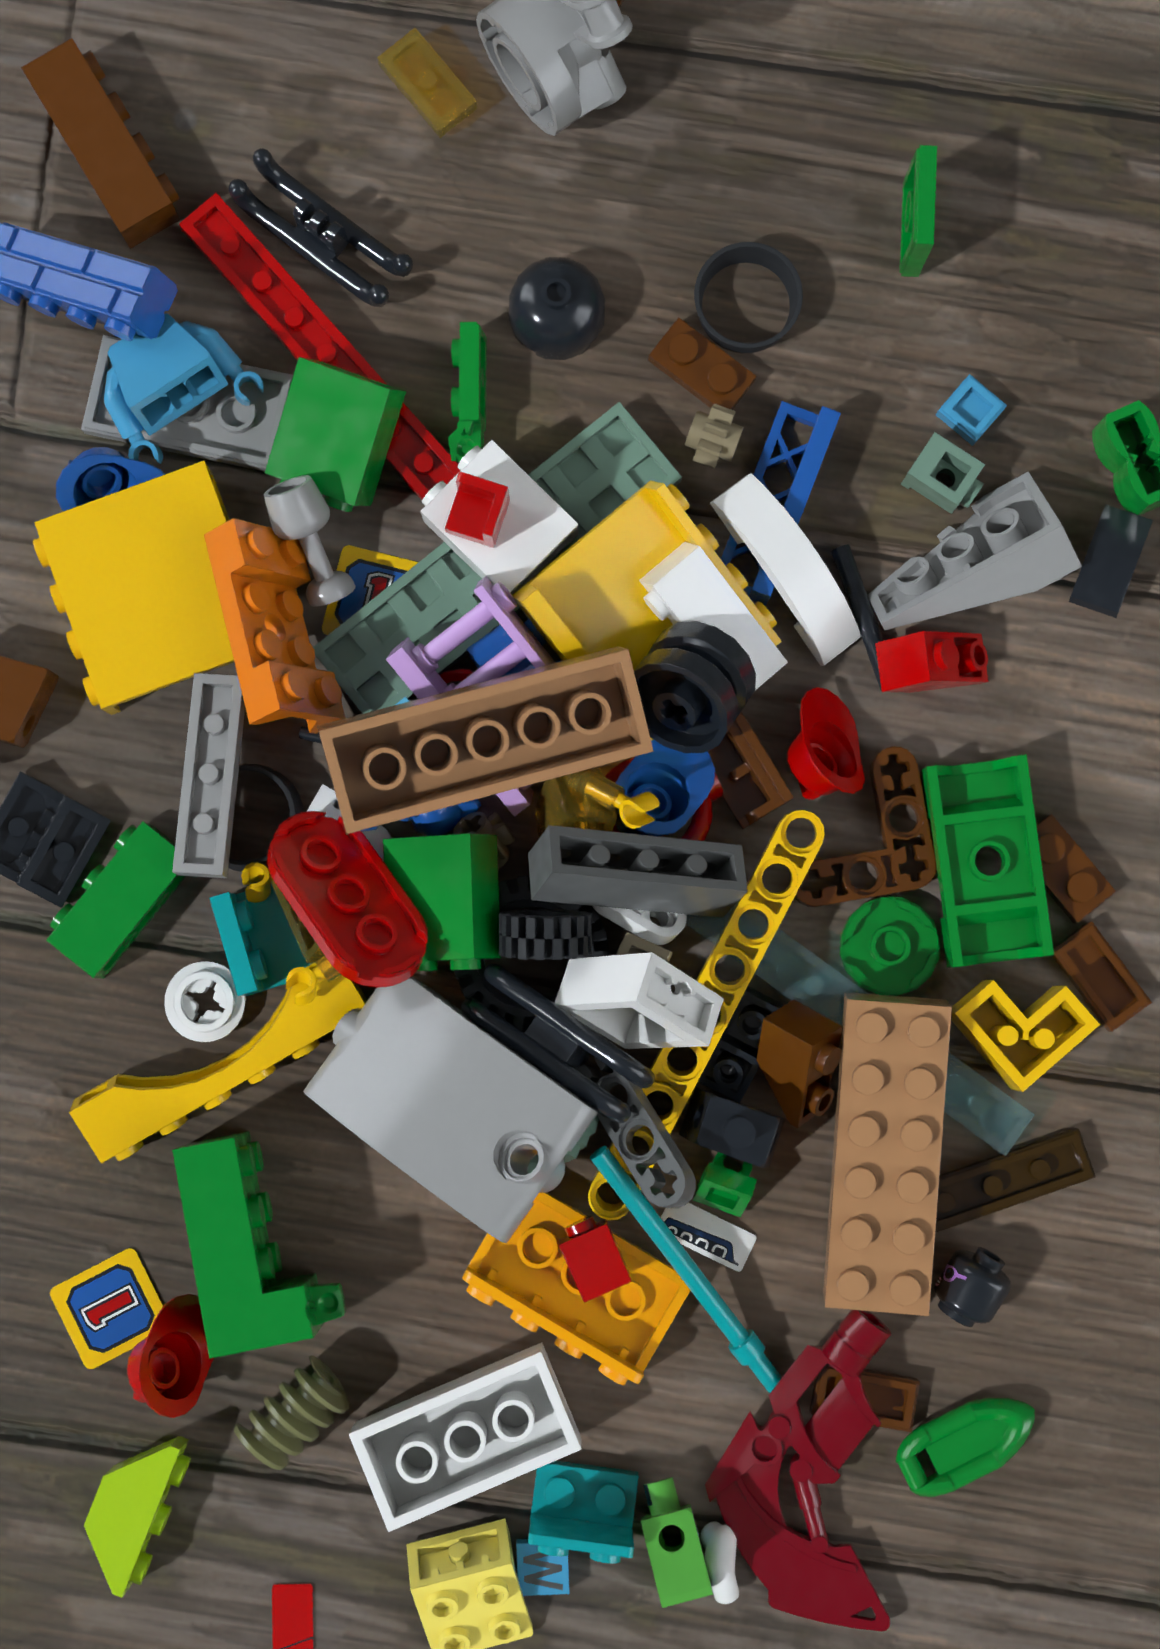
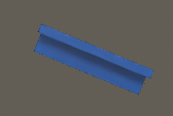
M782 401L753 475L767 488L763 479L765 471L780 463H786L793 479L790 489L773 496L778 501L786 499L783 507L798 525L841 413L822 406L818 415ZM786 417L813 427L808 443L788 451L780 433ZM777 444L781 455L770 459ZM803 454L797 469L792 458ZM731 534L721 557L725 566L732 559L748 552L751 553L747 545L735 550L737 542ZM751 553L758 568V573L753 586L748 585L744 591L752 601H759L766 606L774 585Z

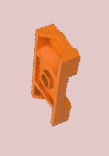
M235 518L204 534L249 724L259 725L288 717L306 719L309 733L316 734L318 733V725L345 719L341 701L342 692L334 672L316 669L314 661L315 652L309 641L303 617V604L296 589L311 581L306 562L307 559L299 540L281 539L270 527Z

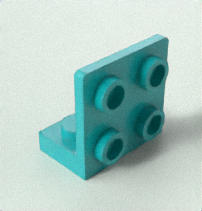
M275 883L271 884L269 897L258 903L248 901L245 892L239 894L227 892L209 898L237 996H249L285 985L288 973L293 968L306 967L324 957L321 956L307 961L274 887L277 886Z
M554 1461L537 1468L528 1544L538 1546V1552L550 1556H567L569 1550L590 1553V1559L602 1563L615 1564L621 1562V1557L633 1558L634 1539L632 1526L639 1479L638 1471L564 1461Z

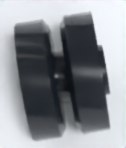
M698 621L677 622L663 630L652 645L647 656L641 660L634 670L650 737L664 747L683 753H705L719 746L754 693L756 686L755 669L749 655L741 645L719 628Z

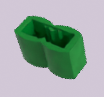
M1138 400L1106 414L1093 429L1092 440L1098 458L1113 473V486L1121 506L1125 511L1140 516L1160 507V430L1152 412L1145 404Z

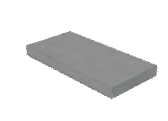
M103 335L81 430L84 434L130 443L128 438L122 439L104 404L107 372L113 367L108 351L110 346L121 339ZM240 364L239 366L244 372H255L263 381L264 394L252 382H245L240 386V391L249 399L250 406L242 405L237 401L234 394V382L227 375L225 379L229 385L151 436L147 434L145 429L141 432L145 440L154 443L164 451L265 472L293 375Z

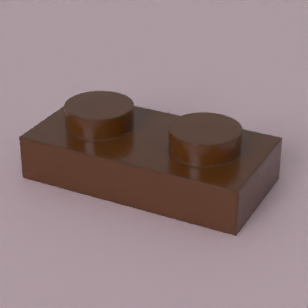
M679 317L648 357L650 363L710 408H712L713 404H717L733 410L757 377Z
M1050 814L1036 824L1045 890L1073 923H1078L1115 893L1116 890L1056 818Z

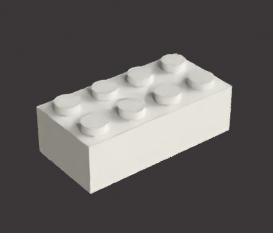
M542 1342L354 1422L349 1432L350 1439L388 1532L581 1450V1435Z

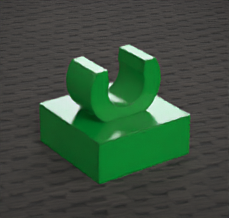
M718 1152L713 1162H709L697 1184L693 1201L741 1217L753 1196L757 1179L749 1176L752 1171V1164L744 1161L739 1172L724 1167L723 1162L726 1155Z

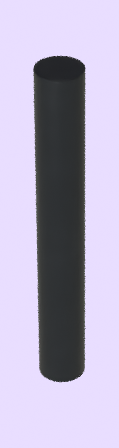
M847 544L833 549L831 554L881 690L875 643L884 640L850 545Z

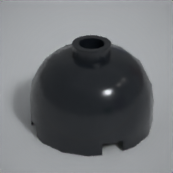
M548 257L532 263L518 276L509 295V322L515 338L522 345L524 344L528 349L536 352L537 356L548 360H566L583 354L597 338L599 332H601L605 320V297L598 279L585 265L570 258Z

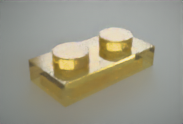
M413 28L377 57L381 69L439 138L478 109L477 100L416 28Z

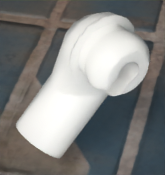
M710 1522L703 1527L700 1534V1542L706 1548L705 1562L715 1600L721 1604H729L739 1597L735 1576L737 1539L729 1526L721 1525L718 1522Z

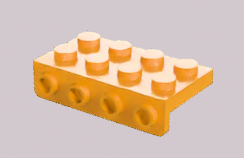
M548 1192L539 1193L533 1201L534 1205L507 1244L497 1240L488 1233L486 1234L463 1273L462 1279L469 1284L466 1291L477 1300L489 1306H493L495 1300L512 1309L513 1312L510 1318L532 1332L536 1333L538 1328L542 1327L557 1336L554 1344L567 1354L580 1359L583 1353L597 1360L601 1363L598 1370L614 1382L623 1386L627 1380L639 1384L644 1376L645 1368L688 1296L690 1289L672 1266L612 1231L630 1272L632 1282L584 1303L559 1247V1239L568 1236L564 1229L565 1227L588 1216Z

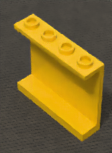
M205 461L34 522L39 538L33 540L36 554L44 568L50 566L56 584L49 586L52 599L60 614L67 613L73 629L66 632L68 644L76 660L83 658L89 674L88 677L83 678L86 694L93 706L100 705V708L110 715L121 712L118 706L121 703L192 678L194 673L203 674L234 662L204 534L230 519L213 473Z
M650 480L512 595L520 609L562 661L619 646L629 650L633 670H635L641 660L647 656L662 631L673 625L668 617L662 621L648 607L643 599L648 592L639 580L683 542H688L701 547L774 645L777 646L782 641L772 629L777 625L774 616L761 602L757 601L754 604L744 591L748 586L744 576L732 563L729 562L725 566L715 552L719 547L717 540L703 524L700 523L696 526L685 512L690 507L688 501L671 483L666 487L664 483Z

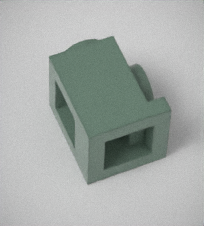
M934 432L901 485L908 490L912 488L952 514L959 504L968 508L984 485L983 482L977 479V476L985 464ZM940 473L949 475L952 479V486L948 488L936 480V475Z

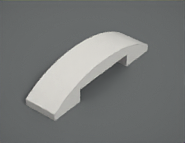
M752 473L746 475L710 502L737 544L745 542L798 620L794 628L820 666L826 665L861 637L852 611L824 561L794 519Z

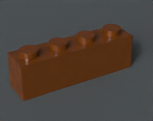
M73 38L21 67L130 249L180 220L173 206L174 202L180 200L176 190L165 172L157 177L155 176L148 162L155 159L154 154L140 132L133 136L129 133L123 122L131 117L116 91L106 95L99 81L106 78L91 50L82 55Z

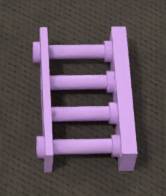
M487 576L481 579L473 590L481 602L427 645L418 644L415 646L408 637L392 649L386 658L387 662L418 699L500 678L526 657L535 668L556 663L513 610L518 606L517 602L501 582L493 585ZM495 617L512 638L513 642L458 685L454 683L447 685L435 671L439 667L437 662ZM534 784L496 795L515 817L531 804L534 793L531 786Z

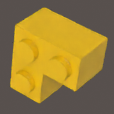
M982 980L952 1006L951 1021L1008 1087L1011 1090L1024 1092L1100 1025L1067 986H1052L1025 1011L1021 1012L994 980Z

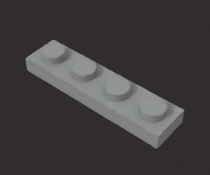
M194 673L172 872L176 875L227 878L245 715V704L237 675Z

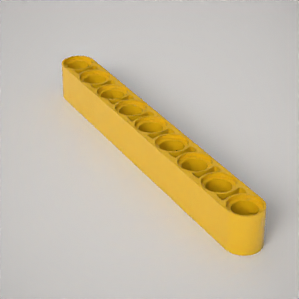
M805 810L791 811L779 821L747 882L748 892L736 903L696 980L724 998L720 1009L721 1015L716 1022L710 1045L690 1047L695 1052L697 1061L687 1071L676 1070L670 1065L668 1054L675 1047L661 1048L650 1068L655 1076L654 1083L648 1088H641L646 1097L654 1091L666 1092L673 1100V1108L665 1115H659L669 1134H671L823 843L825 836L824 826L820 818L812 812ZM796 818H805L814 827V838L805 847H794L786 838L787 826ZM779 863L785 865L791 873L790 885L781 892L767 890L762 882L765 869L772 864ZM747 910H760L766 915L768 925L763 934L757 937H749L740 931L738 927L739 918ZM725 955L737 956L744 964L743 974L739 979L732 982L721 980L715 973L716 962ZM643 1126L634 1133V1136L643 1138L651 1150L654 1136L647 1126ZM611 1142L608 1149L641 1191L640 1186L614 1143ZM597 1169L588 1193L589 1205L592 1211L600 1218L606 1220L620 1219L629 1212V1209L622 1201L618 1204H609L600 1198L598 1188L607 1181Z

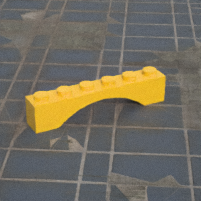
M324 956L306 966V968L312 970L316 966L327 962L328 959ZM336 970L316 985V996L312 1002L304 1006H298L295 1004V996L309 988V986L304 982L295 983L286 990L283 999L269 1021L250 1041L229 1056L204 1068L173 1076L137 1077L117 1074L75 1098L69 1114L101 1164L114 1156L118 1161L124 1160L144 1146L143 1139L157 1131H160L161 1135H167L187 1122L188 1118L186 1115L202 1105L206 1110L212 1109L226 1101L232 1095L230 1089L246 1080L250 1084H255L271 1075L276 1070L274 1064L289 1055H292L294 1059H298L313 1051L320 1045L318 1039L334 1030L339 1020L352 1009L363 1008L367 998L360 986L345 978Z

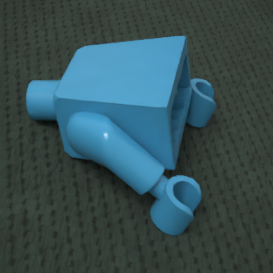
M164 314L166 318L157 338L149 339L135 334L132 341L121 339L110 346L108 351L113 367L107 372L104 404L122 439L128 438L131 443L128 453L129 459L139 461L141 450L149 447L153 452L155 460L161 464L163 461L161 449L154 443L145 440L141 431L145 429L147 434L151 436L229 385L225 376L228 375L233 380L235 397L242 405L250 406L249 399L240 391V386L243 383H254L258 390L264 394L261 377L255 372L243 371L239 366L242 360L215 329L189 321L177 323L169 314Z

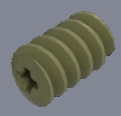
M309 1356L315 1371L311 1375L298 1367L294 1370L299 1383L296 1389L283 1381L279 1384V1389L284 1397L281 1403L268 1395L263 1399L269 1412L266 1417L254 1409L248 1413L254 1426L251 1431L240 1423L234 1426V1432L242 1445L255 1458L272 1469L282 1470L288 1466V1455L297 1456L303 1452V1440L308 1442L316 1440L319 1436L318 1426L323 1428L330 1427L334 1423L333 1412L342 1414L349 1409V1401L341 1382L331 1369L315 1356Z

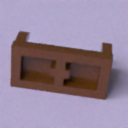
M741 712L719 746L707 752L710 754L715 773L723 789L722 797L743 830L785 805L794 797Z

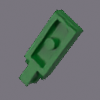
M460 322V338H453L451 345L453 368H459V387H452L451 409L453 417H459V422L457 423L458 428L448 437L451 461H456L458 464L475 446L478 445L481 449L484 448V431H486L487 337L477 322Z

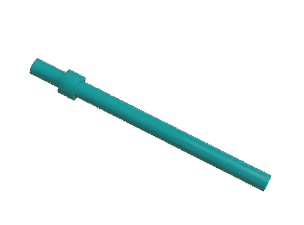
M607 1146L598 1148L591 1154L590 1160L729 1340L728 1348L742 1366L748 1365L765 1389L771 1393L782 1376L763 1353L765 1345L752 1329L746 1330Z

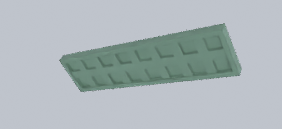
M620 402L528 474L578 523V535L551 562L650 480L664 483L666 487L670 483L676 486L682 480V476ZM443 542L313 647L315 656L329 672H334L338 684L363 714L394 706L404 697L411 700L415 696L414 693L391 667L386 658L392 649L408 637L415 646L418 644L427 645L478 605L481 600L473 590L482 578ZM519 606L513 609L516 614L521 611ZM495 617L437 662L439 667L435 671L439 675L447 671L468 654L466 650L468 647L497 628L500 624Z

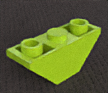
M178 1436L114 1465L101 1480L84 1523V1528L113 1595L122 1598L133 1583L141 1585L153 1557V1555L145 1552L152 1534L161 1535L172 1509V1506L164 1503L171 1485L179 1488L191 1460L190 1457L183 1455L189 1441L187 1438Z

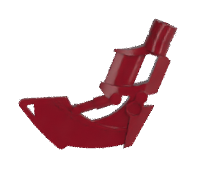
M850 1310L840 1323V1327L833 1332L823 1347L813 1345L805 1347L768 1395L773 1408L768 1421L761 1426L757 1423L751 1411L748 1413L707 1480L705 1487L709 1502L714 1498L717 1499L726 1525L735 1534L737 1539L736 1546L754 1574L768 1589V1602L772 1608L827 1624L883 1632L890 1627V1617L851 1543L833 1545L829 1542L820 1508L822 1501L817 1485L835 1484L841 1476L838 1470L873 1425L879 1428L882 1424L867 1397L861 1373L870 1363L873 1355L877 1354L892 1333L871 1312ZM829 1364L843 1378L806 1424L798 1400L823 1367ZM789 1446H793L797 1452L790 1461V1475L793 1478L799 1507L804 1513L809 1536L787 1526L780 1505L778 1490L779 1472ZM872 1607L876 1616L869 1618L854 1614Z

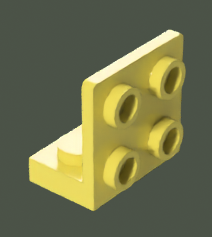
M506 1519L406 1544L410 1590L431 1649H485L533 1635L532 1622L515 1571L510 1532Z

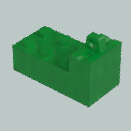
M249 1131L192 1142L172 1150L209 1359L312 1339L325 1322L345 1315L346 1306L341 1283L318 1284L316 1273L276 1280L275 1273L282 1271L281 1255L277 1242L269 1243L266 1222L273 1220L272 1206L268 1192H260L257 1172L264 1169L263 1156L259 1142H251Z

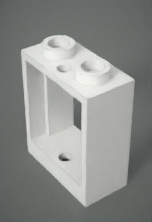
M649 952L569 959L555 1004L591 1029L625 1049L702 1047L710 1045L724 998L656 954ZM671 985L675 986L674 994L671 991Z

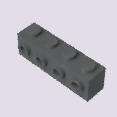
M548 825L528 853L531 900L723 918L748 892L742 845Z

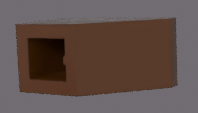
M793 999L763 1018L757 1062L788 1122L794 1127L799 1128L816 1115H823L831 1105L834 1091L831 1089L834 1070L842 1054L839 1044L843 1026Z

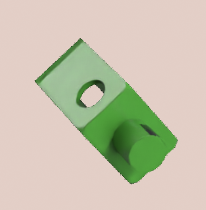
M673 1477L644 1484L643 1487L650 1515L641 1517V1525L662 1608L713 1595L691 1504L680 1506ZM669 1525L679 1527L682 1541L674 1546L665 1544L662 1529Z

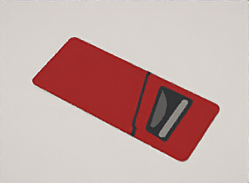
M275 1584L272 1586L273 1649H313L312 1584Z

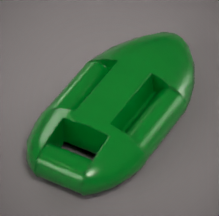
M1011 1398L977 1399L969 1401L919 1426L903 1439L896 1454V1462L910 1491L924 1497L945 1495L1001 1468L1020 1450L1028 1439L1035 1420V1409L1023 1401ZM924 1448L936 1471L928 1477L916 1456Z

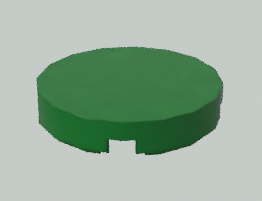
M880 897L861 904L848 916L840 933L839 955L846 973L859 987L876 995L898 996L918 989L931 977L939 960L940 945L935 923L921 906L902 897Z

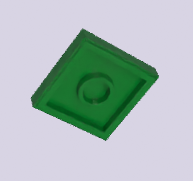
M919 145L903 181L899 273L904 277H919L934 245L937 146Z

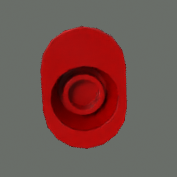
M816 687L807 691L801 700L800 718L802 730L791 743L787 752L788 764L799 782L802 796L805 799L814 800L822 795H829L838 790L852 794L862 790L865 778L861 764L859 737L855 721L848 707L837 695L828 689Z
M193 1294L175 1296L163 1305L153 1322L148 1336L133 1348L128 1358L127 1375L129 1384L134 1391L133 1398L141 1403H147L152 1410L161 1416L169 1418L187 1414L196 1405L214 1359H209L198 1296Z

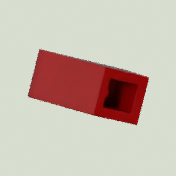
M921 631L875 643L882 692L912 693L989 682L987 674L988 654L983 645L982 633Z

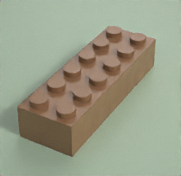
M619 646L317 726L347 834L653 752L629 650Z
M849 992L844 994L841 1036L842 1054L839 1064L823 1287L826 1308L929 1316L952 1007L947 1000Z

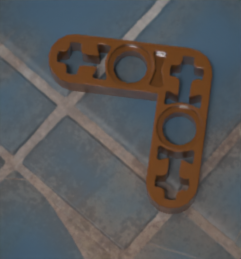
M896 746L883 749L874 757L870 765V777L884 849L813 861L808 871H815L817 878L821 879L835 876L831 866L840 865L839 881L845 895L837 896V885L821 889L819 892L820 898L813 899L810 891H802L801 887H799L794 898L800 904L807 907L838 904L912 891L922 888L932 881L936 873V860L918 764L909 750ZM889 756H893L897 764H905L906 772L899 776L900 790L911 787L912 796L900 795L889 801L885 800L884 792L891 793L894 791L892 777L890 775L883 776L881 773V768L888 764ZM896 805H907L916 814V824L907 833L896 831L890 824L889 814ZM919 835L922 845H913L911 849L914 860L923 861L925 870L917 873V881H911L909 874H901L899 870V865L907 862L906 849L902 847L895 850L893 840L907 841ZM857 862H867L875 868L877 880L869 890H859L850 882V869ZM808 872L803 881L808 879Z

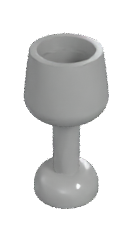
M310 475L294 477L268 489L264 493V499L273 532L284 540H299L315 578L306 589L309 605L313 607L327 605L353 592L356 587L353 579L343 571H333L317 533L327 524L330 517V509Z

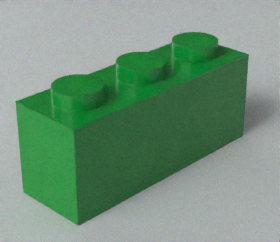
M144 821L138 827L134 825L129 826L121 834L114 845V848L118 851L106 867L99 864L91 871L82 884V888L86 890L74 906L70 903L66 904L50 923V927L54 931L46 941L92 978L104 979L186 878V876L176 875L172 872L175 843L153 825Z

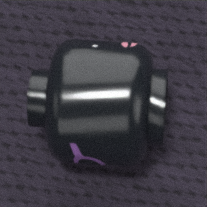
M978 1247L975 1253L968 1250L956 1251L934 1287L935 1293L940 1299L938 1303L940 1310L951 1319L967 1327H973L975 1323H989L994 1318L1011 1288V1281L1002 1271L1005 1262L991 1251L982 1247Z

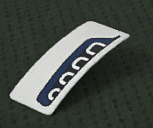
M689 1202L680 1208H665L661 1219L680 1244L738 1272L743 1269L757 1239L756 1235Z

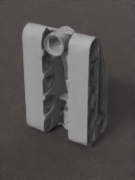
M413 976L394 986L377 987L363 1008L352 1009L339 1020L332 1036L333 1043L336 1046L303 1091L311 1100L386 1159L485 1232L506 1244L534 1205L533 1201L539 1193H546L555 1189L561 1183L565 1174L564 1156L568 1151H572L598 1114L590 1105L474 1024L462 1014L459 1008ZM535 1155H539L536 1168L528 1174L530 1160Z

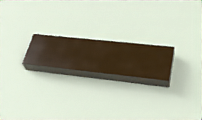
M1075 1128L939 1175L935 1233L1095 1178L1096 1175L1080 1130Z

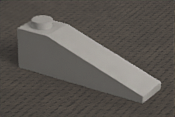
M1029 472L984 495L971 506L974 514L956 530L951 526L945 528L937 535L940 543L924 557L910 558L868 594V598L884 630L1035 592L1082 567L1061 522Z

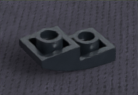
M1105 504L1069 602L1117 618L1153 520Z
M748 986L698 1082L740 1103L760 1067L757 1062V1054L763 1018L778 1010L784 1004Z

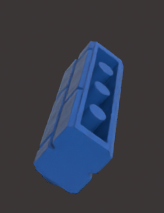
M0 223L1 300L15 306H19L22 299L27 300L30 307L54 318L57 316L58 311L66 312L65 316L68 319L88 329H94L96 322L104 324L106 331L126 341H132L135 334L149 339L157 338L166 318L164 312L169 311L178 291L177 285L158 268L9 223Z

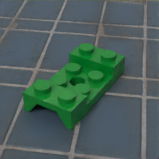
M1027 754L962 765L927 766L920 770L927 818L930 819L943 911V918H940L947 968L1054 955ZM982 847H991L1001 856V868L993 876L981 873L976 867L975 857Z

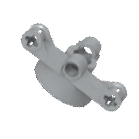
M495 0L478 12L476 23L479 36L489 59L517 104L531 121L545 133L553 136L557 135L589 112L608 107L617 102L626 92L625 82L608 47L614 46L626 38L632 31L633 25L630 18L621 13L616 0Z

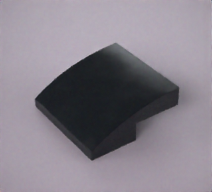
M20 771L0 805V875L62 908L111 820Z

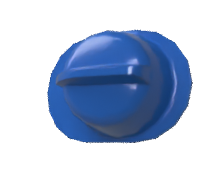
M93 447L80 453L74 460H69L68 465L62 470L56 482V499L61 510L66 511L165 475V473L148 463L125 458L119 451L111 448Z
M653 739L651 741L653 752L635 756L618 777L614 790L630 798L643 792L653 793L659 800V807L646 813L652 816L655 821L635 829L625 826V833H637L648 836H664L675 833L696 812L708 797L714 785L715 768L708 752L683 753L664 747Z

